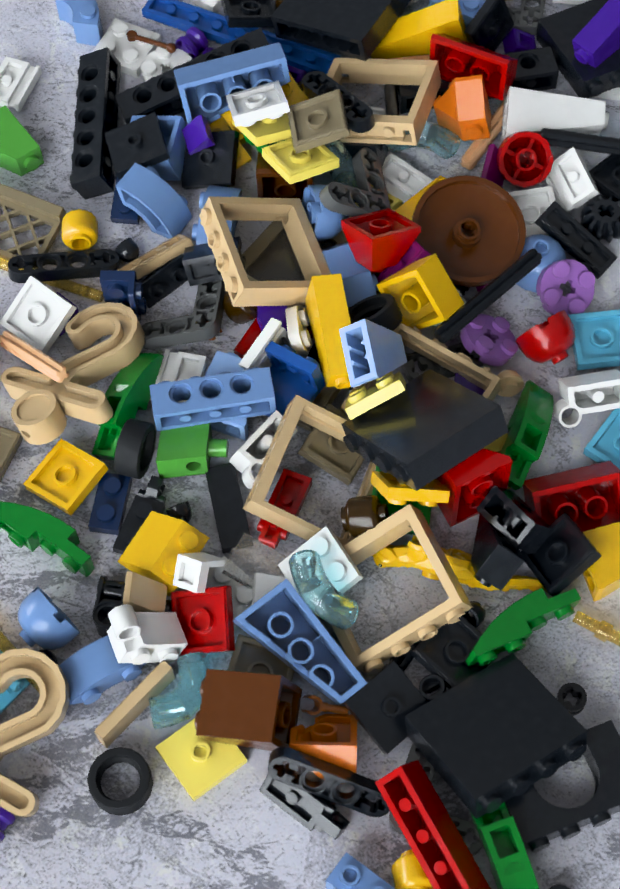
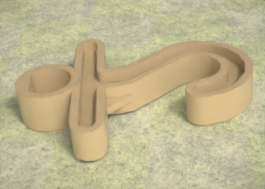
M114 302L96 304L77 313L66 324L65 330L73 346L79 350L90 347L97 339L103 336H112L62 361L61 364L66 366V371L69 372V377L64 378L62 383L54 381L45 374L20 367H10L2 373L1 381L10 397L17 400L11 408V417L26 442L33 445H42L57 439L67 426V417L65 415L94 424H104L112 418L113 409L104 392L87 386L127 367L139 356L144 346L145 333L132 308L122 303Z
M22 648L7 650L0 654V694L4 693L14 681L21 678L33 679L39 687V699L32 710L0 724V761L5 755L52 734L65 718L70 704L69 683L62 669L44 653ZM0 773V807L20 817L33 816L40 806L38 796L33 791Z

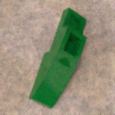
M140 353L131 364L121 369L105 393L113 409V416L108 422L97 424L100 426L91 453L98 459L114 460L118 438L124 424L130 418L135 419L137 410L147 409L151 397L149 385H153L156 382L164 358L162 354Z
M530 380L526 382L507 425L509 434L500 452L510 456L513 461L508 487L515 491L522 488L531 464L539 460L553 414V395Z
M0 501V529L2 528L9 534L8 538L19 548L26 546L32 552L40 546L48 555L53 556L56 554L62 558L63 565L74 574L79 571L85 577H88L95 569L91 556L77 546L80 540L74 528L38 509L17 503Z
M540 588L514 602L500 613L481 635L465 660L467 665L471 666L479 662L480 666H484L498 658L497 654L505 651L508 654L516 653L526 646L525 642L533 631L547 624V620L556 617L560 621L571 616L575 612L574 607L581 600L576 588L549 599L543 588Z
M503 802L493 813H486L478 819L470 812L490 862V871L497 888L539 889L522 838L513 816L509 815L505 803Z

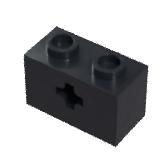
M497 485L493 486L476 508L516 549L533 554L537 552L554 530L516 493Z

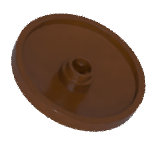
M454 176L434 184L418 201L411 220L421 226V233L416 238V241L431 254L436 253L454 285L465 287L483 286L492 282L519 259L526 239L524 217L513 197L496 183L476 176Z

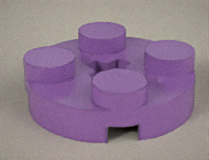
M562 259L546 266L541 271L536 284L537 296H540L542 307L552 315L562 310H565L567 315L584 313L594 296L595 276L585 265L576 260ZM568 281L571 292L567 293L564 297L560 285L566 284Z
M479 314L460 331V338L466 350L470 354L474 350L481 356L478 360L484 364L503 366L518 351L516 339L509 329L510 324L501 316L494 318L490 315Z

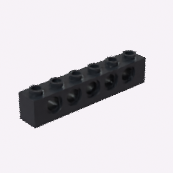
M262 28L248 32L229 43L201 54L182 65L176 66L165 73L152 77L148 81L116 95L115 98L126 124L130 123L132 115L147 116L155 112L157 116H174L183 112L184 109L173 70L269 45Z
M108 47L80 56L79 68L77 70L78 89L76 90L77 103L74 112L75 131L73 132L74 145L73 153L71 154L72 173L70 175V184L85 200L114 191L115 170L105 133L117 128L118 103L115 96L119 94L121 63Z
M551 47L503 54L518 60L516 77L511 87L536 91L556 89L559 69ZM441 79L442 83L436 98L439 95L442 96L448 90L451 82ZM397 85L401 114L409 113L420 85Z

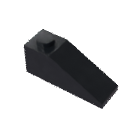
M480 514L471 557V564L475 572L474 577L484 586L490 587L493 585L502 591L522 565L524 559L520 550L516 549Z

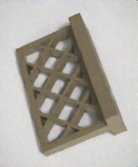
M0 183V206L4 211V214L0 215V222L7 220L10 230L0 233V241L13 237L15 243L13 248L5 251L0 249V257L9 261L14 256H17L15 255L16 253L23 255L22 251L37 246L38 254L48 253L61 229L62 218L66 214L64 207ZM19 215L27 217V224L13 228L11 218ZM43 224L52 226L47 235L37 237L34 228ZM31 229L34 240L19 245L16 235Z

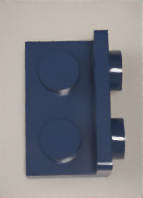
M100 270V284L105 302L122 303L132 308L141 324V315H146V298H143V283L138 282L136 271Z

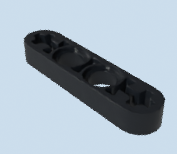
M312 71L303 76L304 93L310 99L340 89L344 106H350L345 108L350 130L355 133H364L374 127L373 110L324 72Z
M111 249L14 256L8 261L9 278L16 283H26L30 275L41 282L95 278L100 277V270L116 271L119 269V255ZM82 262L85 266L73 267L71 264ZM48 264L57 266L52 270L43 268V266Z
M278 747L270 753L268 772L273 779L371 817H382L390 811L375 784V780L289 747ZM284 761L289 763L285 764L284 767L278 766V764L281 765ZM299 766H301L300 773L296 774V771L298 772ZM311 771H317L322 773L324 777L319 781H311L305 775ZM342 783H349L355 789L349 793H342L336 787ZM377 797L382 798V800L378 799L376 802H371V800H375Z

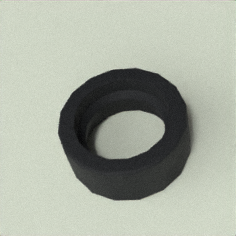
M383 293L370 296L348 309L351 324L367 319L394 331L402 322V313L391 294Z
M133 418L126 421L119 435L115 451L114 467L116 473L136 479L144 477L149 468L155 447L156 429L153 423Z
M123 747L109 749L99 755L90 766L87 778L89 792L99 808L109 814L120 816L134 813L143 807L151 796L153 787L151 770L143 756L130 748ZM129 763L139 772V788L128 799L112 800L102 791V775L113 764Z

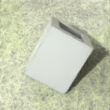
M205 552L178 554L173 585L194 593H205L209 568L224 566L225 559Z

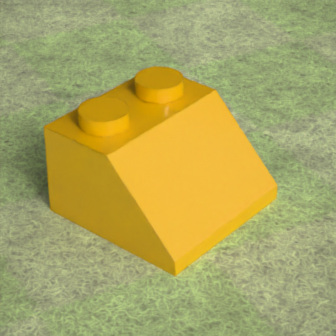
M436 253L414 261L376 285L381 294H391L395 298L402 313L401 323L411 328L415 326L419 330L446 321L464 305L462 298Z
M151 511L117 562L132 572L165 584L167 586V595L170 596L171 592L177 589V586L173 585L177 555L201 552L209 537L184 520Z

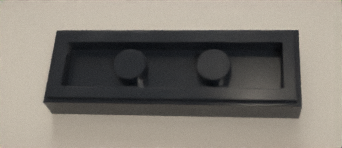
M556 201L535 221L544 232L558 241L561 247L576 261L589 264L596 279H599L618 258Z
M231 463L209 467L208 472H205L222 553L252 548L246 513L242 509L244 504L235 467Z

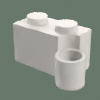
M617 369L558 378L560 396L563 399L558 400L554 404L553 415L566 428L577 426L582 419V414L620 408V372ZM573 408L569 417L562 418L563 411Z
M277 410L229 460L238 471L243 473L242 481L249 489L252 488L255 481L251 471L259 472L283 417ZM296 428L294 430L292 437L298 432Z
M124 604L113 608L108 614L111 626L107 630V634L118 664L133 663L134 665H140L143 663H161L163 661L169 664L178 658L188 644L176 612H135L133 606Z

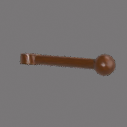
M134 30L127 32L128 41L138 40L164 48L169 53H174L177 49L174 43L166 44L137 35V32Z

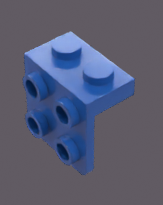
M271 341L265 348V352L272 365L270 372L275 394L276 410L283 416L287 405L296 395L313 402L326 385L320 370V364L309 356L304 358L298 355L293 348L286 344L281 346Z

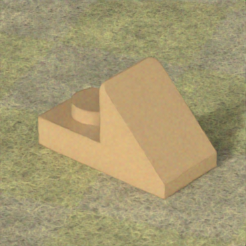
M126 571L123 604L133 606L135 612H165L167 586L138 573Z

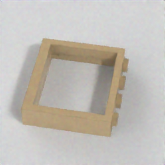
M334 58L327 75L341 86L342 83L420 86L408 116L374 115L375 125L370 131L355 133L349 129L350 136L333 142L417 146L442 83L438 60L368 58L367 61L355 58Z
M209 196L204 207L200 210V224L204 227L208 246L213 251L216 267L222 275L225 291H228L233 307L305 306L311 277L331 274L300 198ZM226 220L281 221L305 281H249Z
M400 323L394 330V332L401 334L403 345L451 372L458 373L469 382L485 390L482 395L483 397L493 401L500 391V378L492 373L490 368H481L475 365L467 355L461 352L456 354L447 349V346L438 339L433 338L431 340L423 336L422 332L415 326L411 328ZM376 380L357 386L351 392L363 385L368 389L375 385ZM349 395L340 407L341 411L345 414H347L345 411L346 401L348 400V397H350Z
M296 395L286 407L242 509L308 541L321 528L264 500L299 420L344 442L343 437L346 435L341 424L347 420ZM372 462L368 466L356 497L372 495L373 485L371 484L372 471H376V465ZM344 529L340 538L337 537L342 546L355 539L349 531L345 532Z
M411 504L400 509L378 523L375 528L367 530L343 547L354 564L358 565L413 530L449 599L364 652L361 651L337 601L335 600L324 609L346 656L355 668L363 673H369L374 669H381L384 666L383 662L389 658L406 654L411 650L410 646L419 640L424 641L434 637L438 633V628L447 623L453 624L460 621L459 617L473 608L423 513Z

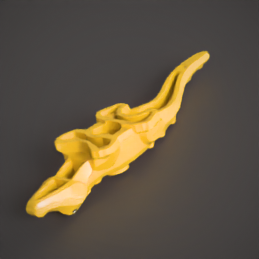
M413 535L412 541H409L407 545L394 546L390 544L372 555L375 564L380 568L415 567L422 570V576L432 580H439L416 535ZM441 547L460 583L466 584L471 588L477 587L487 591L499 590L493 585L490 587L484 586L474 577L475 572L471 564V554L455 548L445 549ZM513 575L502 591L507 592L511 589H530L531 591H536L540 588L546 591V589L535 577Z

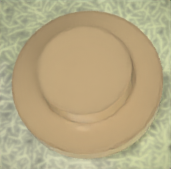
M505 370L497 375L500 378V391L498 392L500 396H515L524 387L523 378L514 370Z

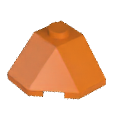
M483 75L455 78L449 84L448 90L442 96L439 95L433 103L438 125L462 141L490 138L492 114Z
M352 714L320 715L315 718V724L305 728L304 725L300 724L291 728L289 748L357 773V720ZM312 771L320 779L324 777L322 773Z

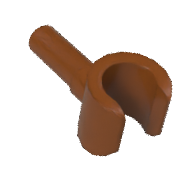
M315 695L303 696V698L314 701L313 709H301L303 713L317 715L320 712H332L348 715L346 706L322 702V699Z

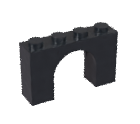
M612 720L587 729V751L583 755L595 781L594 796L587 803L575 808L554 806L539 795L534 784L522 795L513 796L504 802L509 815L514 818L526 850L530 849L532 853L538 852L550 845L549 840L559 836L563 840L572 838L581 832V827L591 823L593 827L601 826L612 820V814L620 812V736Z

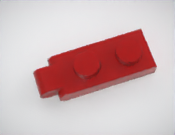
M284 468L268 503L298 516L312 486V478ZM262 518L257 526V531L261 532L258 543L273 549L277 548L280 539L286 541L290 532Z

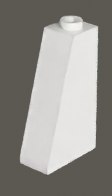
M509 87L503 106L501 143L515 132L530 131L540 134L543 128L599 136L602 129L607 128L609 122V113L605 112L606 101Z

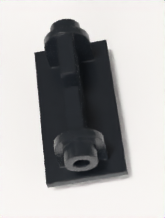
M183 254L157 269L154 275L151 274L141 281L143 283V298H146V305L149 309L188 281L182 263Z

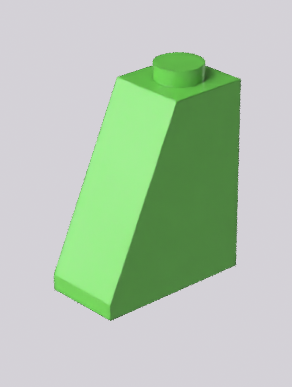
M3 106L0 108V167L23 176L44 164L43 156L37 142L10 110Z

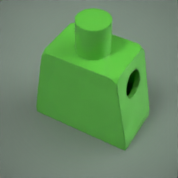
M210 423L161 431L156 457L159 477L172 478L205 474L209 470L211 457H228V439H213Z

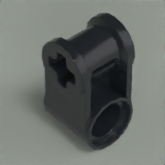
M104 575L99 578L95 605L92 612L97 632L101 637L108 635L107 630L111 626V623L105 624L102 621L108 617L109 612L113 608L124 605L123 595L125 581L110 580Z

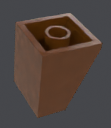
M258 152L256 166L258 198H300L302 202L304 189L308 185H314V177L290 185Z
M207 669L206 677L202 680L200 686L202 697L200 711L195 716L197 736L207 741L273 751L278 747H289L291 728L297 726L302 688L282 675Z

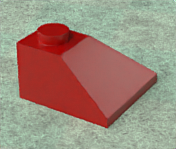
M390 208L341 220L342 230L356 262L370 270V272H382L385 268L396 266L421 233L420 225Z

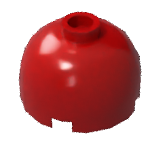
M530 131L515 132L505 138L499 146L496 156L497 168L502 177L512 185L524 188L544 181L551 172L554 161L551 148L549 147L550 144L540 134Z
M562 310L548 317L547 321L540 325L537 324L516 339V343L522 353L531 361L542 364L552 361L555 365L569 356L567 350L574 344L576 338L575 328L566 311Z

